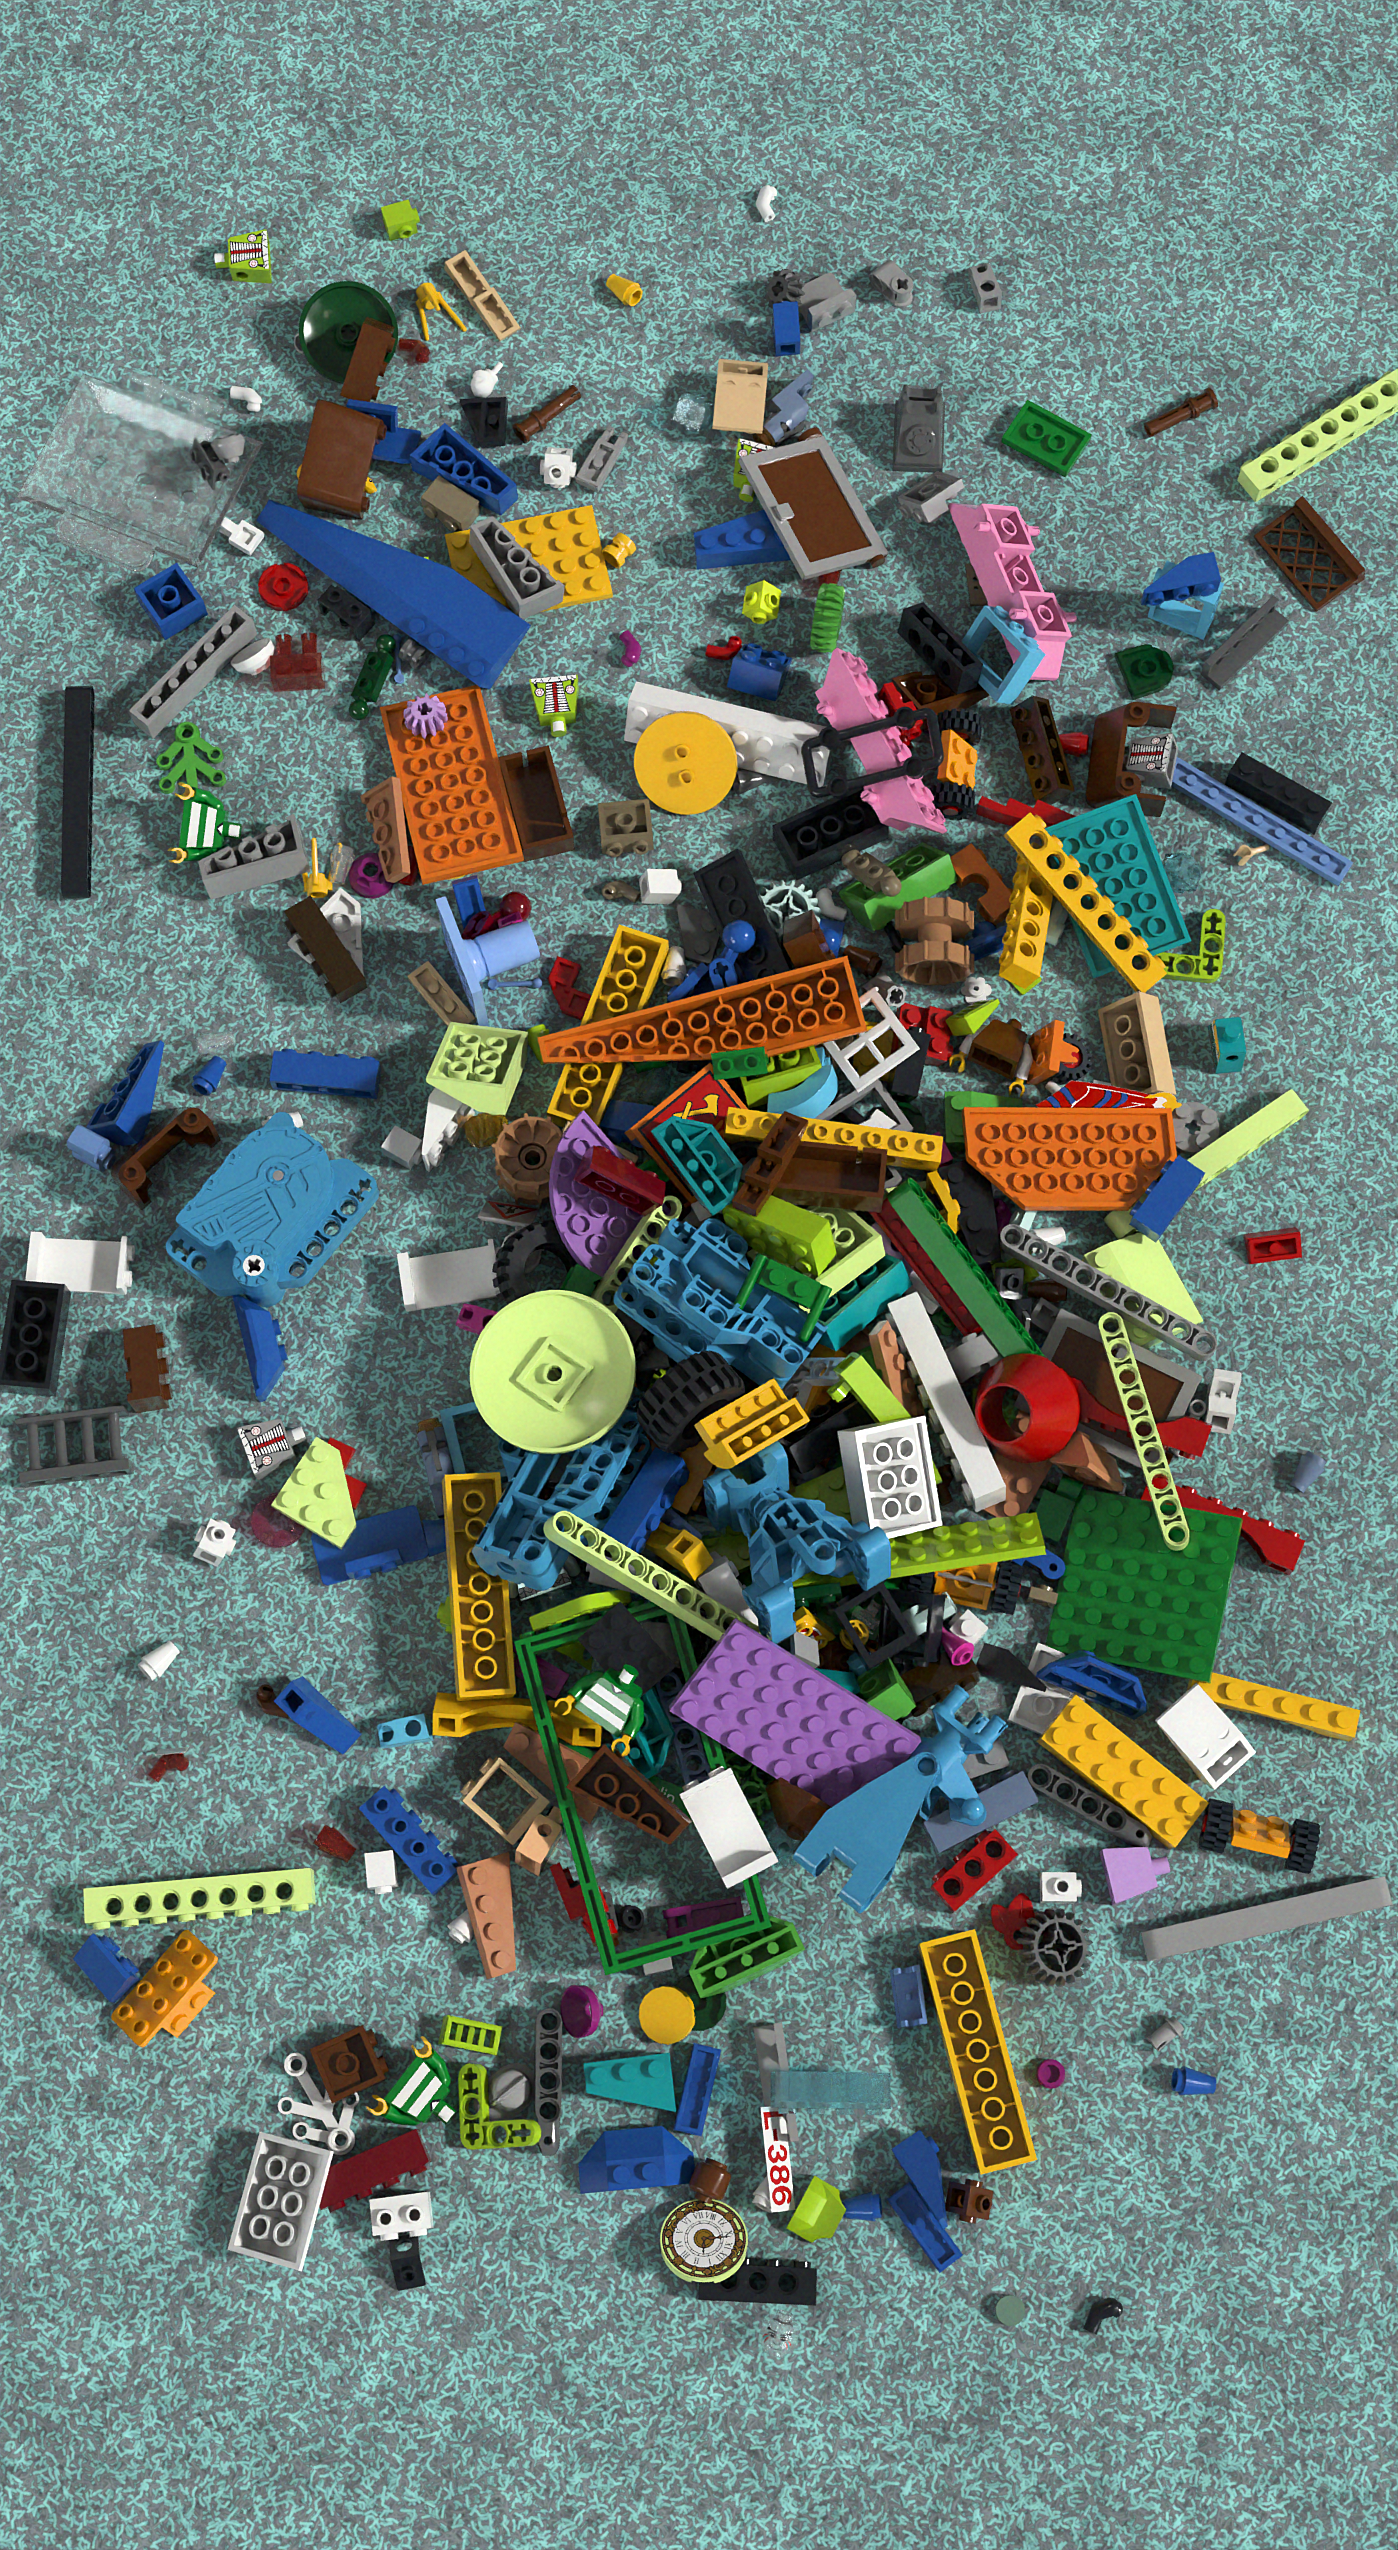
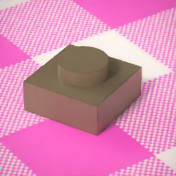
M1037 1584L1036 1587L1031 1586L1027 1602L1053 1608L1056 1604L1058 1593L1052 1592L1053 1588Z

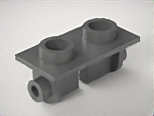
M193 437V448L190 450L191 459L194 464L198 465L203 480H207L211 489L215 490V482L227 481L230 471L223 460H220L211 447L212 442L204 440L199 443L197 438Z

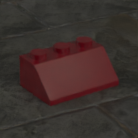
M593 1145L585 1151L574 1176V1181L643 1216L662 1206L666 1182L660 1180L656 1173L648 1170L643 1171L635 1167V1163L626 1158L619 1159L603 1146Z

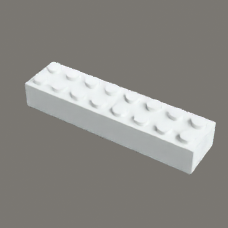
M636 681L628 701L625 741L638 743L639 738L647 727L663 715L676 711L697 712L710 717L727 732L735 747L737 768L807 784L801 747L807 739L819 736V733L825 726ZM820 746L811 750L818 787L824 786L832 756V750Z
M918 1292L888 1303V1313L885 1314V1318L889 1321L891 1329L896 1334L901 1354L907 1360L906 1364L909 1375L914 1380V1383L918 1384L919 1400L922 1402L924 1409L929 1408L930 1425L934 1433H940V1446L945 1457H951L950 1462L952 1466L950 1468L956 1482H962L961 1487L963 1491L961 1492L966 1505H972L976 1513L1006 1500V1485Z

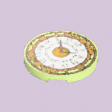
M698 2199L684 2202L670 2212L662 2225L660 2233L662 2257L668 2268L685 2281L714 2283L723 2281L740 2268L746 2257L748 2234L745 2223L732 2207L721 2201L712 2199L711 2204H708Z

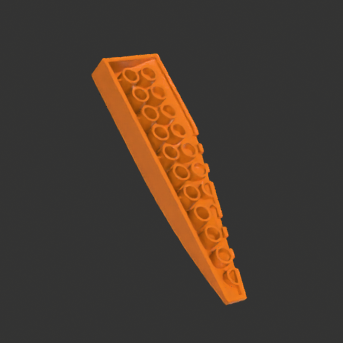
M848 956L537 1037L544 1064L712 1060L711 1053L763 1046L765 1054L769 1058L867 1032V1027Z

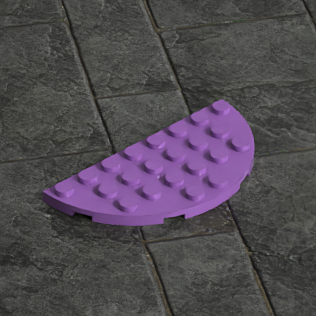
M583 1110L571 1121L556 1147L550 1169L549 1197L556 1228L569 1253L579 1265L603 1277L643 1215L573 1180L585 1151L593 1145L609 1149L611 1154L619 1159L625 1158ZM663 1203L662 1211L665 1215H668L671 1210ZM652 1223L647 1227V1233L651 1238L656 1234V1228ZM635 1246L632 1250L635 1260H638L641 1256V1249L638 1246ZM620 1268L617 1278L622 1283L626 1279L627 1274L623 1268Z

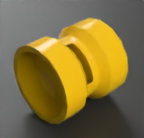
M618 532L613 537L611 545H606L601 554H604V559L609 564L619 569L625 563V558L631 556L636 551V546L628 536Z
M850 1620L849 1622L863 1645H865L869 1637L867 1626L862 1621ZM841 1629L839 1639L842 1646L853 1651L852 1645Z

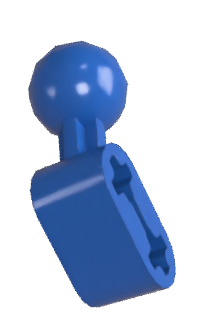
M733 920L723 930L722 940L725 947L720 957L713 960L709 967L714 990L726 988V983L728 987L740 984L733 964L739 953L748 951L754 945L756 938L752 925L747 921ZM720 962L723 966H728V970L725 971V980L721 974H716L715 969L719 968L718 963Z

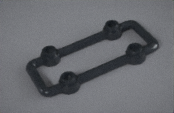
M901 707L896 710L894 716L839 731L834 727H825L821 730L819 736L807 739L801 747L808 791L816 798L832 795L836 799H843L852 789L906 775L911 779H919L925 774L926 770L938 767L944 759L937 716L929 708L913 711L909 707ZM927 719L933 758L921 760L917 756H911L905 760L902 766L849 780L842 776H835L830 779L828 785L818 787L811 751L813 748L823 746L825 749L834 750L843 740L895 726L903 730H909L913 728L916 721Z

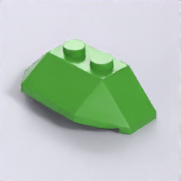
M769 1915L772 1925L770 1928L698 1948L689 1973L700 1998L730 1991L783 1966L805 1951L794 1924Z

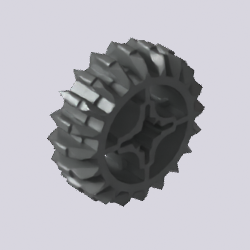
M1047 1908L1044 1913L1042 1911L1034 1913L1035 1919L1028 1918L1026 1920L1029 1927H1022L1020 1929L1022 1934L1025 1935L1024 1938H1018L1017 1940L1019 1944H1023V1949L1018 1950L1016 1953L1025 1957L1020 1964L1022 1966H1029L1026 1974L1029 1976L1035 1975L1037 1983L1045 1982V1985L1049 1987L1054 1984L1057 1987H1063L1065 1982L1068 1984L1074 1983L1075 1976L1081 1977L1084 1975L1081 1967L1087 1968L1090 1966L1085 1960V1957L1093 1955L1092 1952L1087 1951V1946L1093 1942L1085 1939L1089 1930L1080 1929L1083 1921L1081 1919L1074 1920V1913L1067 1912L1065 1914V1910L1061 1908L1055 1911L1053 1908ZM1059 1926L1066 1931L1070 1941L1064 1938L1062 1930H1059ZM1043 1931V1940L1038 1944L1039 1937ZM1053 1944L1063 1945V1947L1057 1948V1951L1046 1950L1048 1947H1053ZM1071 1951L1069 1961L1067 1962V1954ZM1039 1954H1042V1955L1045 1956L1048 1965L1051 1966V1969H1049V1968L1042 1962V1960H1041Z

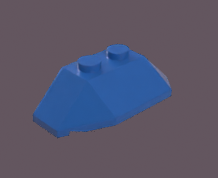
M232 1295L255 1394L259 1402H263L267 1399L284 1372V1361L288 1360L285 1345H279L277 1337L282 1335L278 1319L273 1320L271 1313L241 1295Z
M1078 1650L1047 1664L1036 1674V1677L1133 1720L1146 1713L1148 1709L1139 1678L1131 1672L1120 1668V1665L1109 1663L1096 1657L1090 1651Z
M663 2126L604 2131L578 2164L580 2193L689 2184L695 2169L694 2153Z

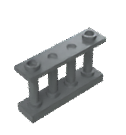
M108 1403L104 1405V1408L42 1416L39 1413H27L23 1415V1418L15 1419L16 1425L21 1430L27 1429L29 1467L27 1471L19 1472L20 1483L25 1488L134 1474L133 1463L129 1458L122 1456L119 1418L129 1416L127 1408L120 1403ZM108 1419L111 1457H109V1461L98 1462L95 1459L92 1421ZM81 1422L84 1460L81 1461V1464L71 1465L67 1459L65 1424ZM54 1426L57 1463L54 1464V1468L44 1469L40 1465L38 1428Z

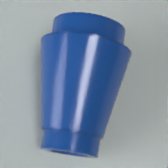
M213 1056L193 1076L192 1087L205 1096L215 1092L227 1065L226 1062L218 1056Z
M1182 2066L1181 2068L1174 2069L1171 2078L1172 2091L1178 2092L1179 2095L1214 2094L1216 2078Z
M871 2191L841 2200L846 2208L842 2218L875 2221L876 2218H882L880 2194H873Z

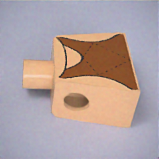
M551 1806L546 1816L538 1814L516 1849L515 1863L538 1877L562 1837L563 1827L560 1824L563 1819L559 1808ZM540 1834H546V1835H548V1836H547V1837H543V1836H541Z

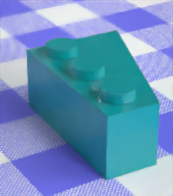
M670 2053L583 2063L587 2094L677 2113Z

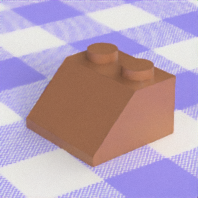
M1076 1430L1066 1444L1067 1446L1049 1460L1071 1477L1084 1482L1083 1485L1119 1492L1123 1490V1483L1116 1460L1106 1453L1107 1449L1104 1446L1091 1442L1089 1440L1090 1436L1084 1432Z

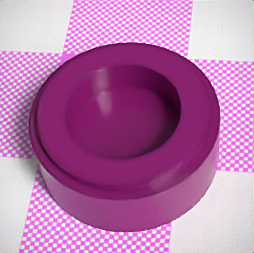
M1054 2059L1042 2061L1036 2069L1037 2081L1047 2089L1059 2087L1065 2079L1063 2065Z

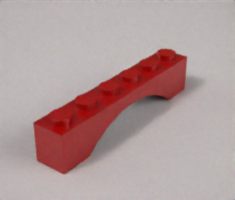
M1068 1375L1076 1388L1079 1398V1420L1090 1423L1091 1419L1101 1422L1100 1427L1111 1432H1116L1117 1428L1127 1432L1126 1436L1132 1439L1126 1417L1111 1411L1100 1403L1088 1390L1082 1379ZM1189 1416L1155 1422L1164 1450L1168 1451L1169 1447L1180 1450V1456L1195 1460L1196 1456L1202 1457L1212 1424ZM1141 1425L1136 1429V1433L1142 1437L1148 1436L1152 1431L1147 1425Z
M1157 1477L1153 1480L1152 1484L1157 1489H1163L1168 1485V1481L1163 1477ZM1146 1484L1140 1499L1152 1501ZM1175 1485L1182 1507L1242 1518L1240 1535L1257 1552L1262 1563L1287 1575L1293 1572L1305 1540L1299 1538L1300 1535L1288 1529L1282 1531L1274 1528L1272 1522L1263 1518L1253 1519L1243 1509L1225 1507L1222 1505L1223 1502L1215 1497L1208 1496L1204 1498L1197 1495V1491L1189 1486L1182 1485V1487Z

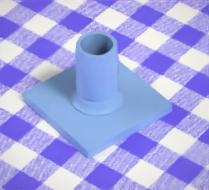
M446 896L435 899L444 940L472 1013L476 1018V1023L479 1026L489 1027L479 982L487 976L492 977L539 959L540 952L529 922L525 920L482 934L473 940H464L460 935Z

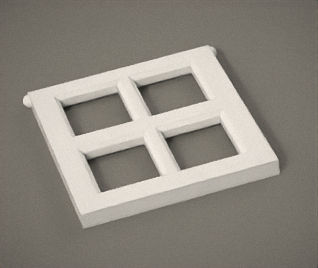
M873 987L860 996L859 1001L861 1009L870 1002H873L884 1017V1020L867 1032L858 1034L860 1037L842 1050L839 1049L834 1041L823 1043L858 1093L920 1049L878 993V987ZM892 1028L904 1046L885 1059L872 1041ZM867 1046L879 1064L860 1077L847 1059Z

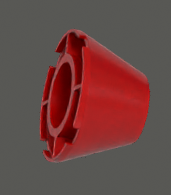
M1021 1353L999 1360L984 1374L975 1395V1418L985 1441L998 1454L1015 1462L1036 1463L1052 1458L1067 1446L1066 1444L1078 1426L1080 1414L1079 1398L1071 1378L1062 1368H1059L1049 1361L1048 1358L1041 1355ZM1010 1387L1019 1391L1029 1405L1030 1421L1023 1434L1017 1433L1010 1428L1003 1416L1002 1401Z

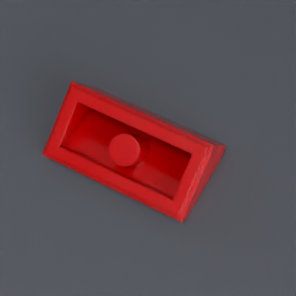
M1296 1227L1244 1234L1249 1264L1302 1258L1301 1234Z

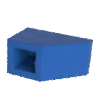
M782 301L773 304L772 334L775 357L800 354L798 301Z

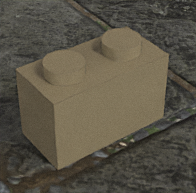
M439 475L421 496L424 513L432 519L437 518L442 521L444 526L452 532L467 530L481 513L477 499Z

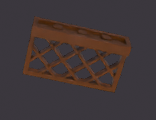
M1303 496L1295 501L1292 508L1254 535L1257 543L1316 612L1352 585H1357L1365 579V568ZM1291 516H1294L1300 523L1299 530L1284 529V522ZM1269 533L1280 534L1279 544H1267L1263 537ZM1283 534L1297 535L1296 547L1282 546ZM1300 537H1312L1315 540V547H1299ZM1280 551L1295 552L1294 564L1283 563L1280 559ZM1298 553L1313 554L1312 565L1297 564ZM1316 554L1327 555L1331 559L1330 567L1315 566ZM1296 569L1311 571L1310 582L1298 581L1295 577ZM1314 571L1329 572L1328 584L1313 583ZM1332 573L1343 574L1348 579L1342 585L1331 584ZM1311 589H1327L1326 597L1317 603L1311 596Z

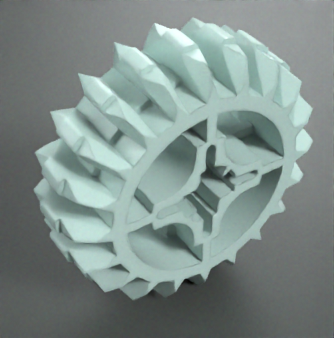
M781 880L778 887L772 882L770 890L764 887L761 889V898L771 920L776 921L779 925V928H775L781 944L783 943L784 929L782 915L783 912H786L787 906H789L788 917H785V921L805 913L793 905V900L800 903L806 912L812 909L820 924L818 916L821 914V909L816 907L818 899L812 898L813 892L811 890L804 892L805 886L803 884L796 888L793 880L790 882V886H786L785 882ZM784 899L781 903H778V904L772 903V902H774V901H776V900Z

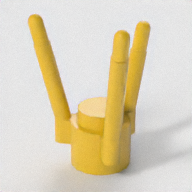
M423 283L416 289L418 300L415 304L419 310L425 341L429 340L424 308L428 310L435 308L436 311H439V303L460 329L466 332L467 329L462 321L445 302L441 293L436 291L432 283Z
M316 838L311 839L312 873L309 875V878L307 873L302 874L304 892H307L308 897L311 895L312 898L327 897L328 891H333V879L340 856L341 843H337L329 875L326 879L325 874L318 873Z

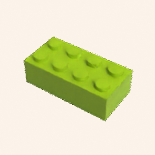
M743 1182L739 1183L738 1191L744 1184ZM771 1195L757 1217L733 1208L732 1203L722 1209L725 1224L742 1236L748 1246L758 1253H766L774 1257L781 1263L793 1265L803 1273H811L819 1277L837 1254L828 1219Z

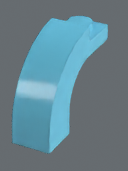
M823 1047L815 1048L822 1068L809 1076L796 1088L769 1094L767 1112L782 1114L786 1111L799 1117L814 1119L831 1104L837 1094L839 1081L833 1068L832 1059L826 1056Z

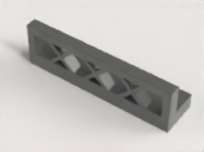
M1274 595L1204 662L1201 675L1219 691L1288 625L1289 620L1276 610L1279 599Z

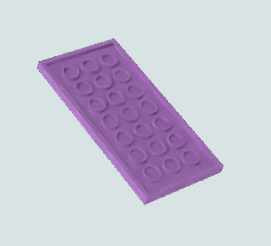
M736 1618L669 1706L670 1712L774 1778L778 1779L781 1777L787 1780L791 1785L798 1786L831 1807L869 1782L904 1763L921 1742L920 1736Z

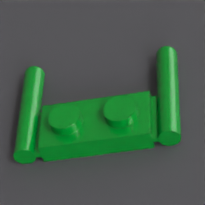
M757 1253L733 1304H740L739 1308L743 1310L756 1283L798 1305L810 1309L798 1335L799 1341L807 1342L832 1288Z

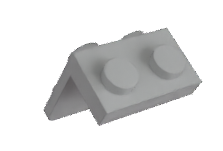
M826 273L809 281L801 289L805 295L800 297L802 304L798 305V311L811 332L855 312L856 294L852 288L844 291L833 273Z

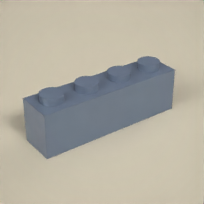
M1014 1770L1009 1771L999 1777L1000 1783L992 1787L990 1783H986L975 1789L987 1812L985 1821L979 1826H969L951 1820L949 1809L941 1812L940 1808L934 1810L928 1821L922 1823V1827L936 1854L939 1855L1037 1804L1039 1800L1024 1772L1021 1771L1016 1774Z

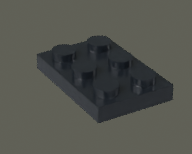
M621 1602L578 1638L605 1672L609 1668H614L620 1672L625 1664L633 1666L639 1673L633 1683L642 1688L643 1693L641 1697L676 1667Z

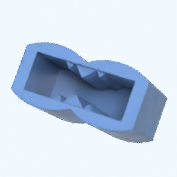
M79 1124L67 1140V1148L72 1151L74 1158L100 1172H104L105 1169H110L113 1166L116 1156L114 1148L110 1147L108 1139Z

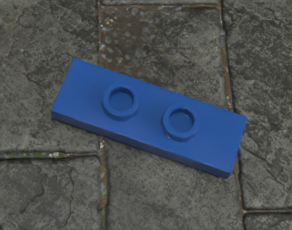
M693 2043L673 2130L702 2137L721 2049Z
M910 2181L886 2199L939 2273L963 2255L945 2229H942Z

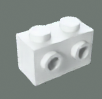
M430 2192L369 2200L373 2236L380 2235L381 2241L398 2239V2232L409 2231L410 2237L427 2235V2229L434 2228Z

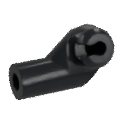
M1109 2297L1095 2302L1091 2306L1083 2329L1097 2335L1103 2319L1112 2316L1117 2318L1122 2314V2304L1115 2298Z

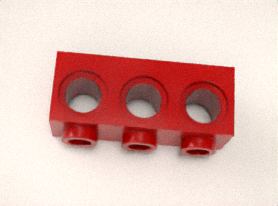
M996 1829L991 1833L987 1830L982 1832L974 1840L977 1845L970 1852L963 1849L953 1858L956 1864L947 1871L943 1867L932 1877L935 1883L930 1888L952 1913L958 1910L1018 1855ZM989 1843L997 1844L1001 1850L1000 1856L996 1858L988 1856L985 1849L986 1845ZM967 1862L977 1863L980 1868L979 1875L969 1876L965 1872V1864ZM948 1880L955 1881L959 1887L958 1894L948 1895L944 1891V1883Z

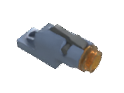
M808 369L771 399L768 408L771 413L763 422L762 434H753V439L756 443L771 447L778 446L804 430L803 422L805 421L809 406L803 397L812 390L811 385L814 379V375Z
M430 1418L420 1421L417 1424L418 1429L416 1432L438 1518L444 1517L442 1480L444 1475L455 1474L443 1424H440L438 1418Z

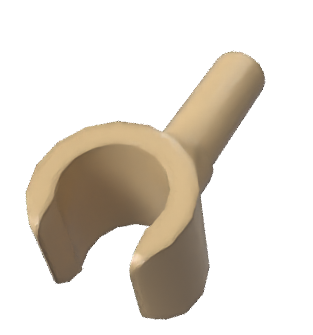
M1265 844L1255 848L1241 845L1233 856L1242 857L1238 865L1243 866L1252 856L1269 850V845Z

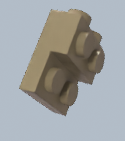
M649 799L598 803L602 854L618 857L624 852H634L638 855H643L648 850H654Z

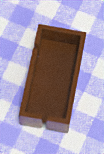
M549 745L526 750L527 767L523 766L521 752L499 757L524 862L575 850L574 837L569 818L567 817Z
M800 1141L784 1174L773 1191V1196L791 1204L881 1213L888 1149L863 1147L861 1164H856L858 1146Z

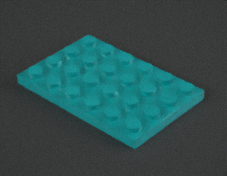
M1136 794L1045 828L1050 836L1054 834L1062 842L1063 847L1061 849L1067 856L1072 855L1079 862L1081 867L1078 869L1084 876L1089 875L1096 882L1098 887L1095 889L1101 896L1106 895L1113 902L1115 913L1118 916L1123 915L1132 926L1130 928L1132 933L1136 937L1140 935L1149 946L1147 950L1152 956L1191 942ZM1048 856L1047 860L1050 868L1058 869L1059 860L1054 856ZM1071 876L1064 877V886L1068 889H1075L1076 880ZM1088 896L1081 898V906L1087 910L1092 909L1093 900ZM1068 913L1092 979L1115 971L1116 968ZM1100 916L1098 918V926L1103 930H1108L1110 927L1109 919L1105 916ZM1117 936L1115 938V946L1120 950H1125L1127 947L1126 939L1122 936ZM1134 956L1132 964L1143 959L1139 956Z

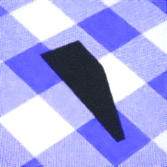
M984 1643L976 1664L980 1673L1042 1692L1046 1691L1047 1687L1008 1649Z

